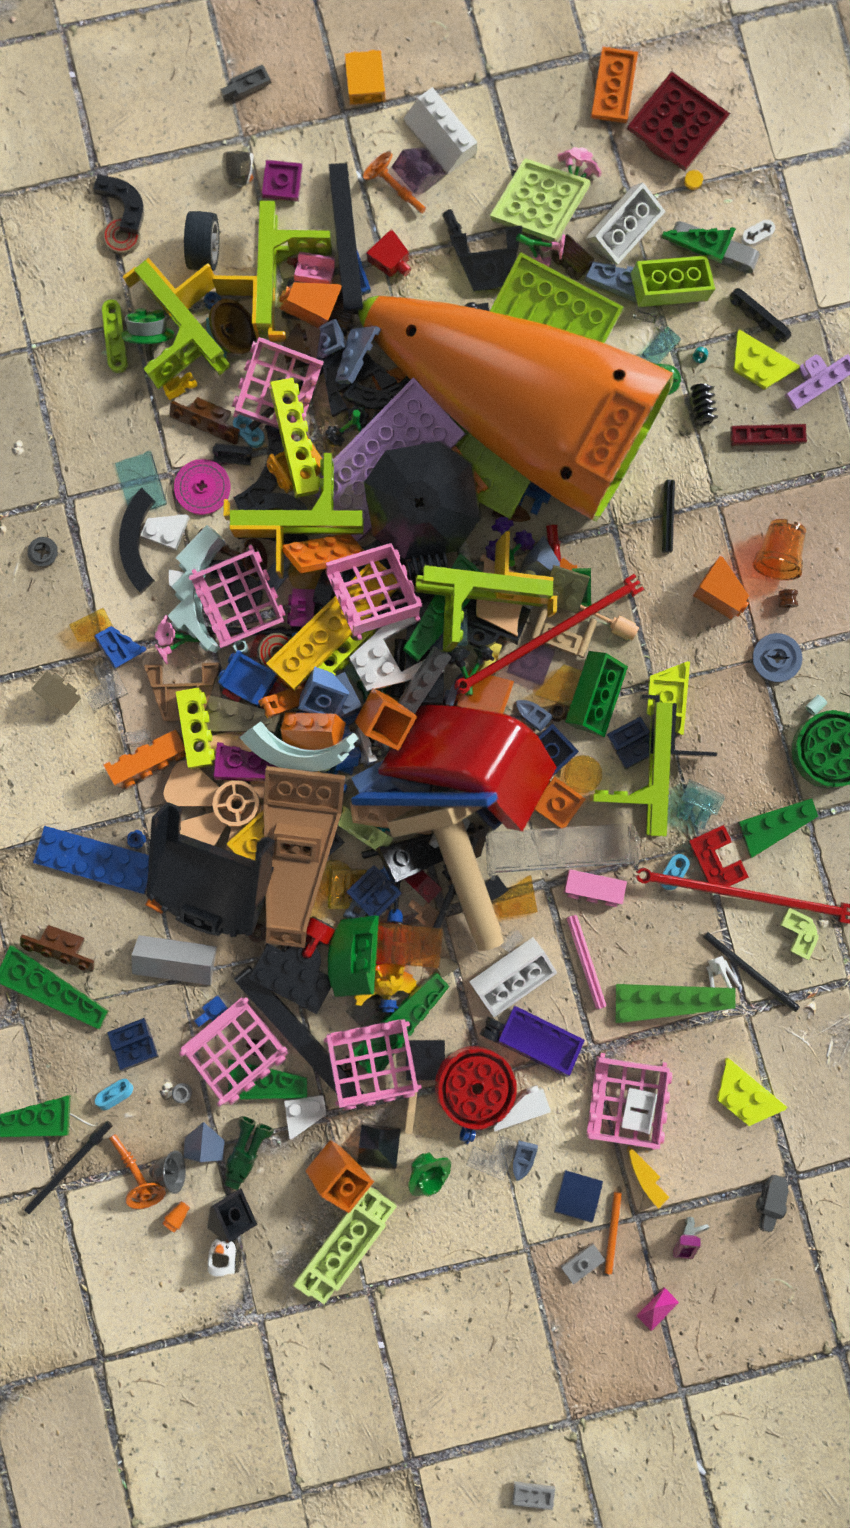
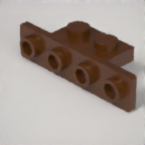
M199 397L194 400L190 407L175 401L170 403L169 416L234 445L238 444L240 429L226 424L231 416V411Z
M51 925L47 926L40 941L23 934L20 936V946L26 951H35L43 957L57 959L65 965H74L82 971L88 970L93 972L95 968L94 960L78 954L84 943V937Z

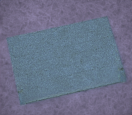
M151 451L115 463L127 505H129L141 487L156 501L150 510L167 505Z

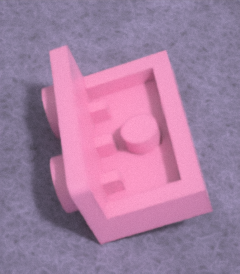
M299 252L294 281L303 283H332L335 274V258Z

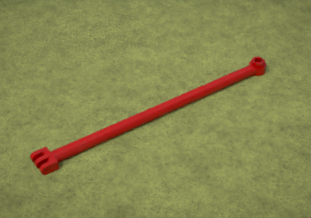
M636 575L629 576L623 580L625 585L472 676L466 679H458L454 685V690L459 688L460 683H465L466 688L460 687L456 692L460 695H465L470 690V687L629 593L634 597L645 589L642 586L636 590L635 587L640 584V581L637 580L632 583L631 581L636 578Z
M644 867L639 868L636 873L645 872V878L635 875L637 881L643 884L655 882L838 916L839 922L850 924V919H845L846 915L850 916V911H847V908H850L849 903L841 902L840 907L654 873Z

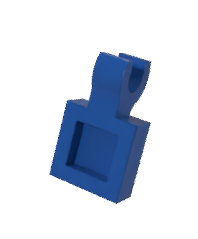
M217 995L202 1007L205 1013L194 1020V1022L200 1027L209 1019L214 1021L228 1007Z

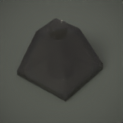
M378 994L369 997L362 1006L355 1005V1001L346 1010L361 1027L379 1024L389 1014L388 1012H382L383 1008H379L381 1000L384 999Z

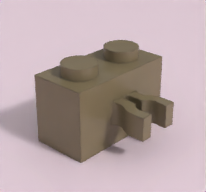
M46 671L32 689L64 715H67L81 699L76 694L78 690L70 683L65 685L63 683L64 679L57 673L52 675Z

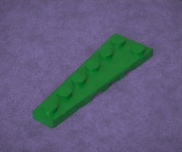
M461 553L451 569L482 572ZM435 595L403 648L417 662L444 632L445 596ZM465 598L461 604V611L471 599Z
M435 971L397 1006L398 1009H394V1013H389L380 1023L405 1019V1022L410 1024V1026H406L408 1037L411 1036L416 1026L425 1019L430 1009L436 1005L450 986ZM403 1032L389 1035L391 1050L402 1048V1044L405 1042ZM385 1036L370 1039L373 1053L387 1051ZM366 1040L359 1041L353 1047L354 1057L369 1054ZM388 1055L374 1057L376 1072L383 1071L390 1063ZM370 1058L357 1061L368 1074L372 1073Z

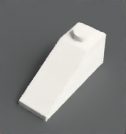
M537 1085L527 1088V1092L523 1093L514 1102L508 1115L502 1121L493 1125L494 1131L551 1112L543 1088H538Z

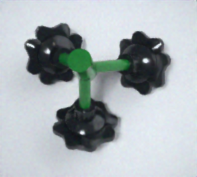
M355 405L353 408H349L347 411L349 414L346 415V419L349 422L342 428L328 426V430L325 431L326 440L331 445H338L340 447L342 442L345 441L342 436L347 428L355 425L360 433L362 431L361 425L367 423L366 418L369 416L364 407L359 408V406Z
M482 645L479 648H474L478 658L469 676L465 668V659L470 654V651H467V649L455 647L451 652H448L447 654L452 657L448 664L453 663L459 667L464 679L475 674L484 661L494 660L492 656L493 651L489 647ZM470 687V690L465 694L466 696L473 695V687Z

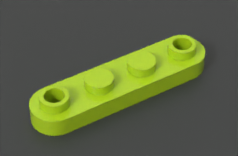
M110 299L102 305L107 363L114 373H122L128 365L126 344L121 338V334L124 332L122 309L116 300ZM121 362L120 366H115L116 363Z

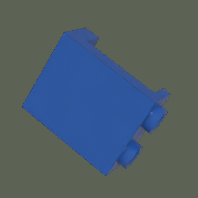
M237 650L236 653L230 655L228 659L229 665L226 670L223 669L220 672L218 684L260 708L261 706L258 701L269 694L279 676L271 669L266 668Z

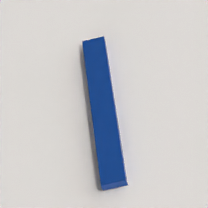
M361 792L352 797L351 801L352 805L488 807L498 798L496 792Z

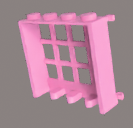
M259 337L257 342L253 341L250 350L253 356L251 360L247 359L244 368L247 374L245 378L241 377L238 386L241 392L239 396H235L232 407H235L233 417L237 418V415L240 414L279 429L275 412L272 419L259 415L262 404L274 408L273 403L265 401L264 397L267 388L270 386L269 382L273 370L286 374V379L291 376L304 381L300 394L297 395L298 401L303 404L304 413L302 418L304 421L323 361ZM262 347L276 351L272 364L258 360ZM279 353L292 358L288 371L275 366ZM296 359L309 364L305 377L292 372ZM256 364L270 368L266 382L252 377ZM251 381L264 385L260 398L247 394ZM245 398L258 402L255 413L242 409ZM292 416L290 423H295L296 418ZM293 434V435H291V438L294 439V436H295V435H296V436H299V435Z
M392 543L326 563V575L353 637L356 636L358 640L362 639L361 633L414 617L416 622L420 621L421 600L419 596L416 597L413 582L408 580L406 567L401 565L399 552L397 549L394 550ZM387 558L391 569L378 572L374 562ZM370 563L374 574L361 578L357 567ZM353 569L357 579L344 583L340 572ZM393 573L398 583L385 587L381 576ZM376 578L381 589L368 592L364 582ZM360 584L364 594L351 598L346 587ZM400 588L404 598L392 602L387 591ZM383 593L387 604L374 607L370 597ZM366 598L370 609L357 613L353 602ZM400 604H408L407 607H403L395 610L394 606ZM390 608L391 610L388 613L377 614L378 611ZM372 613L374 616L372 618L365 619L362 621L359 618Z
M252 545L248 546L249 550L199 572L193 569V574L189 575V579L192 580L196 589L195 592L202 602L204 612L211 622L212 630L219 640L220 648L224 646L229 647L231 643L278 623H285L283 616L286 613L282 604L278 606L276 590L274 587L270 588L268 583L271 580L266 569L262 570L260 565L263 562L258 551H254ZM250 555L255 568L242 573L237 560ZM233 563L238 575L225 580L220 568ZM217 570L221 582L208 587L203 575ZM257 571L262 585L249 590L244 576ZM241 579L246 592L233 597L227 584ZM224 586L229 599L216 604L210 591ZM264 588L270 601L256 606L251 593ZM248 595L253 608L240 613L235 600ZM231 602L236 616L223 621L218 607ZM272 605L277 618L264 623L259 610ZM255 612L260 625L247 630L242 617ZM238 619L244 632L231 637L225 624Z
M243 997L181 1047L182 1051L179 1053L181 1057L186 1055L219 1098L220 1101L217 1103L219 1107L228 1104L232 1105L240 1099L239 1095L243 1091L248 1092L255 1086L254 1082L268 1076L271 1072L270 1069L274 1065L279 1066L286 1060L285 1056L289 1054L287 1048L282 1046L251 1006L249 999ZM247 1010L255 1022L243 1030L236 1019ZM233 1023L241 1034L229 1043L221 1031ZM259 1025L266 1034V1037L255 1045L247 1033ZM218 1035L226 1046L217 1054H214L207 1043ZM244 1037L252 1048L240 1057L232 1046ZM270 1040L278 1051L266 1060L258 1048ZM202 1047L211 1057L203 1065L195 1056V1053ZM229 1049L237 1061L228 1069H225L218 1058ZM255 1052L263 1064L252 1072L244 1060ZM213 1062L223 1072L214 1080L206 1070ZM241 1064L248 1076L237 1085L229 1073ZM225 1076L234 1087L226 1095L217 1085Z
M405 1019L326 1035L327 1038H324V1043L328 1042L338 1101H335L336 1106L339 1105V1108L344 1107V1110L356 1108V1104L364 1103V1106L376 1104L375 1100L383 1099L384 1102L395 1100V1096L403 1095V1098L413 1097L415 1092H418V1089H422L421 1084L417 1085L406 1028V1026H410L409 1022H405ZM403 1032L406 1047L391 1050L389 1035ZM385 1036L387 1051L373 1053L370 1039ZM366 1040L369 1054L354 1057L352 1042ZM348 1043L350 1058L336 1061L333 1046ZM407 1051L409 1066L395 1068L392 1054ZM388 1055L391 1069L376 1072L374 1057ZM370 1058L372 1073L358 1076L355 1061ZM351 1062L354 1077L339 1080L337 1065ZM410 1070L413 1084L398 1087L396 1072ZM392 1073L394 1088L380 1091L377 1076ZM373 1077L376 1092L361 1095L359 1080ZM355 1081L357 1096L343 1098L340 1084Z
M601 1053L600 1057L597 1056L586 1134L589 1140L594 1141L596 1139L649 1147L653 1150L660 1149V1144L664 1143L665 1137L662 1127L667 1121L665 1104L669 1103L670 1098L667 1088L668 1084H671L672 1072L667 1067V1063L662 1062V1066L605 1058V1053ZM609 1064L623 1066L622 1079L607 1077ZM627 1067L642 1069L640 1082L626 1080ZM646 1069L660 1071L658 1085L644 1083ZM607 1081L621 1083L619 1098L605 1096ZM625 1084L639 1086V1090H643L644 1087L658 1089L654 1122L651 1125L653 1127L651 1141L637 1139L638 1131L636 1130L633 1132V1138L619 1136L620 1122L623 1120L621 1117L622 1105L626 1103V1099H623ZM604 1100L618 1102L617 1117L602 1115ZM636 1108V1112H641V1109ZM602 1119L616 1121L614 1135L600 1133Z

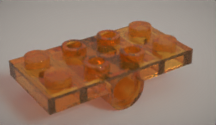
M379 922L376 962L440 968L443 929Z

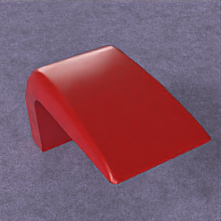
M420 705L415 712L417 718L399 751L391 747L380 765L378 773L384 776L459 789L465 792H496L498 799L488 806L489 810L507 829L523 832L557 768L539 737L523 722L507 714L458 706Z

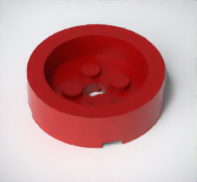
M467 1046L454 1051L442 1062L436 1075L435 1093L440 1107L455 1123L469 1129H485L497 1122L499 1123L508 1115L516 1099L517 1083L511 1066L503 1057L485 1047ZM476 1083L482 1085V1091L478 1094L472 1091V1086Z

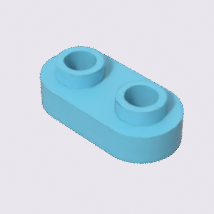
M238 415L233 420V427L240 429L239 436L250 447H261L265 442L263 431L257 427L252 432L247 427L252 420L243 415ZM245 424L246 427L240 428V425ZM254 437H258V438H259L258 441H253L252 439H253Z
M683 854L672 856L662 874L683 878L690 865L688 858ZM677 860L682 863L680 868L675 865ZM660 884L665 890L677 888L676 886Z
M120 1079L102 1090L96 1096L95 1104L103 1111L108 1110L128 1098L133 1092V1085L127 1079Z

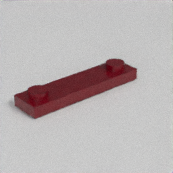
M806 424L731 426V446L806 444Z

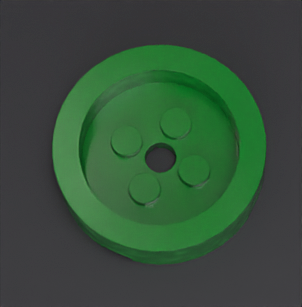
M837 710L824 711L806 720L796 731L791 747L792 759L797 771L809 783L826 789L850 785V713ZM832 744L839 746L838 754L830 752Z

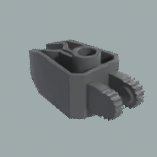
M771 1175L764 1183L761 1196L758 1197L756 1202L757 1212L761 1213L758 1226L762 1231L772 1232L776 1220H781L786 1214V1202L789 1192L786 1178Z

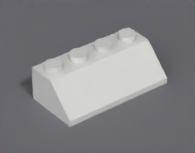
M433 87L417 98L403 118L404 122L447 175L477 154V141Z
M644 183L634 185L585 239L597 254L618 265L665 213V210Z
M532 937L469 982L492 1016L496 1017L556 975L557 972L544 950Z

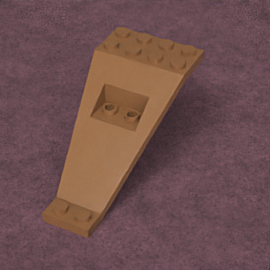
M266 767L264 837L274 839L275 845L272 860L274 870L266 892L265 943L305 948L308 922L342 812L345 776Z

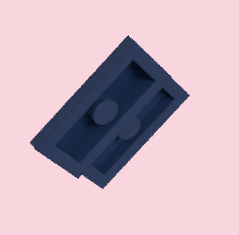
M641 716L607 734L625 770L649 758L650 731Z
M375 865L347 891V894L369 916L377 915L379 917L402 895Z
M145 1018L107 1032L121 1071L159 1057Z
M565 1170L554 1212L593 1223L603 1181Z

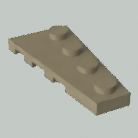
M211 695L205 710L208 711L210 722L207 723L208 730L216 733L246 732L260 721L271 733H275L281 716L279 714L267 719L264 714L265 710L262 708Z

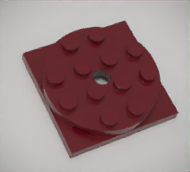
M671 71L628 124L627 130L642 140L653 154L664 160L671 161L686 172L698 155L706 149L710 140L729 118L730 113ZM678 122L682 128H675L672 124Z

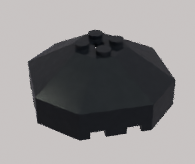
M443 441L386 450L364 481L373 537L383 545L392 543L394 550L397 549L400 557L404 560L412 559V556L419 558L420 555L425 557L427 554L431 556L435 555V553L442 554L443 552L458 551L482 518L473 463ZM422 497L425 505L417 508L414 499Z

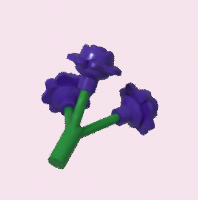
M500 517L495 520V525H492L491 528L493 531L500 532L502 536L505 531L514 526L512 520L509 521L508 517ZM526 530L515 533L513 540L516 543V547L513 549L509 547V566L515 565L513 554L518 549H522L523 552L533 549L535 541L532 538V534L527 533ZM499 539L490 540L489 545L485 547L486 557L492 561H495L496 542Z

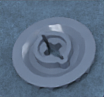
M773 633L763 637L755 646L752 655L756 671L759 672L761 677L775 683L791 679L798 673L802 665L800 646L793 638L781 633ZM776 653H778L779 657L786 659L779 660L778 663H776V660L770 657H773L776 655Z

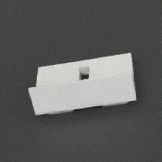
M629 1088L621 1127L650 1134L657 1094ZM635 1107L648 1110V1114L631 1111L630 1108Z

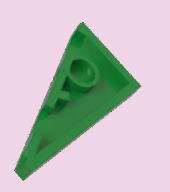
M730 227L729 230H718V228H711L709 230L689 229L688 232L669 230L667 232L664 231L661 238L721 263L736 228Z

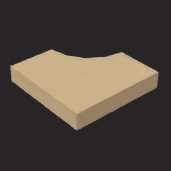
M415 1092V1096L408 1097L405 1134H412L417 1092Z

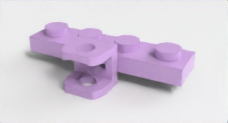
M817 354L800 365L799 371L805 382L785 395L793 409L797 410L850 375L849 354L829 367L826 366L823 359Z

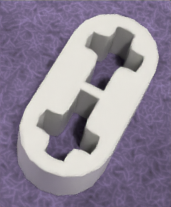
M763 220L748 228L742 235L741 243L753 248L768 240L775 231L774 223L770 220ZM763 227H764L765 229H767V228L770 229L769 232L763 231V232L761 233ZM756 235L753 241L751 239L747 240V236L753 237Z

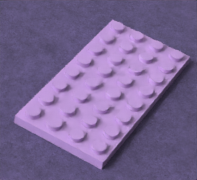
M412 378L333 459L334 510L363 512L364 534H350L357 542L372 529L364 481L386 450L443 441L450 447H453L466 435L415 378ZM321 472L318 476H319L320 478H324V476H322V472ZM320 488L319 492L314 494L318 499L322 494Z

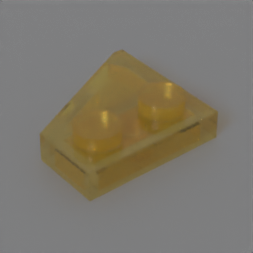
M101 608L69 624L78 642H97L94 638L96 634L110 626L114 627L105 608Z
M563 665L536 691L535 696L570 707L582 670Z
M364 868L330 869L327 908L348 909L352 898L347 894V891L367 870Z
M531 875L496 899L499 918L538 912Z

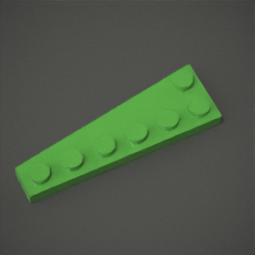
M616 984V1023L736 1008V988Z

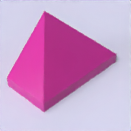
M664 1287L640 1311L637 1317L652 1331L679 1302Z

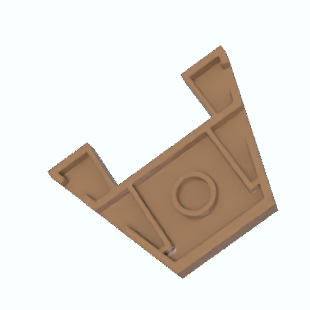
M219 662L202 663V683L163 684L162 664L144 665L164 722L180 721L176 691L199 688L202 692H205L208 703L220 668ZM192 705L189 708L190 714H195L198 711L197 705Z

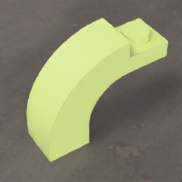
M342 805V812L338 823L339 827L375 851L379 846L390 845L393 840L391 836L375 826L353 823L351 810Z

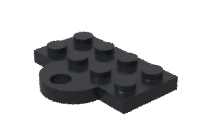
M471 599L462 609L464 611L462 622L464 624L463 636L470 645L477 648L482 645L490 647L499 638L518 644L531 609L524 606L521 607L517 637L477 617V599ZM475 634H481L484 637V639L482 641H476L473 638V636Z

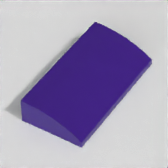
M514 1005L497 1043L568 1077L572 1072L585 1040Z

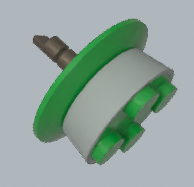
M145 308L135 309L134 313L125 316L128 330L122 332L121 338L126 342L145 344L147 361L154 360L153 343L164 342L174 337V331L166 328L167 315L164 314L163 310L147 311Z

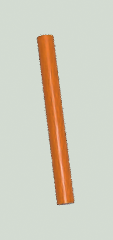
M614 1192L604 1271L605 1274L610 1275L613 1272L622 1196L620 1192Z

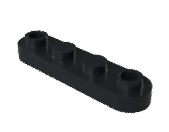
M735 288L731 292L730 302L732 305L744 311L748 318L756 321L761 329L773 335L777 342L785 343L792 336L787 326L742 289Z

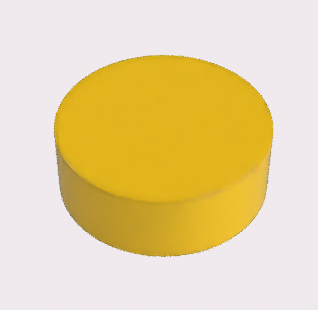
M698 170L689 171L684 179L685 186L689 190L699 189L704 179L702 173Z

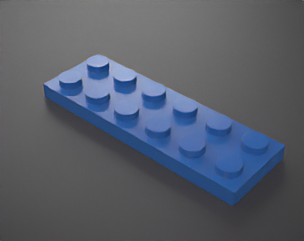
M44 826L33 863L146 894L149 855Z

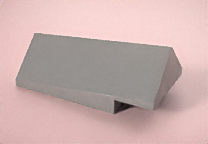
M139 935L132 953V974L211 985L217 946Z

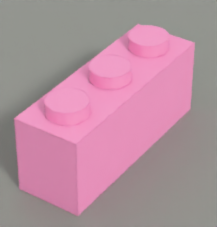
M569 869L563 893H568L567 897L579 899V896L587 897L586 901L598 903V900L606 901L605 905L617 907V904H623L627 881Z

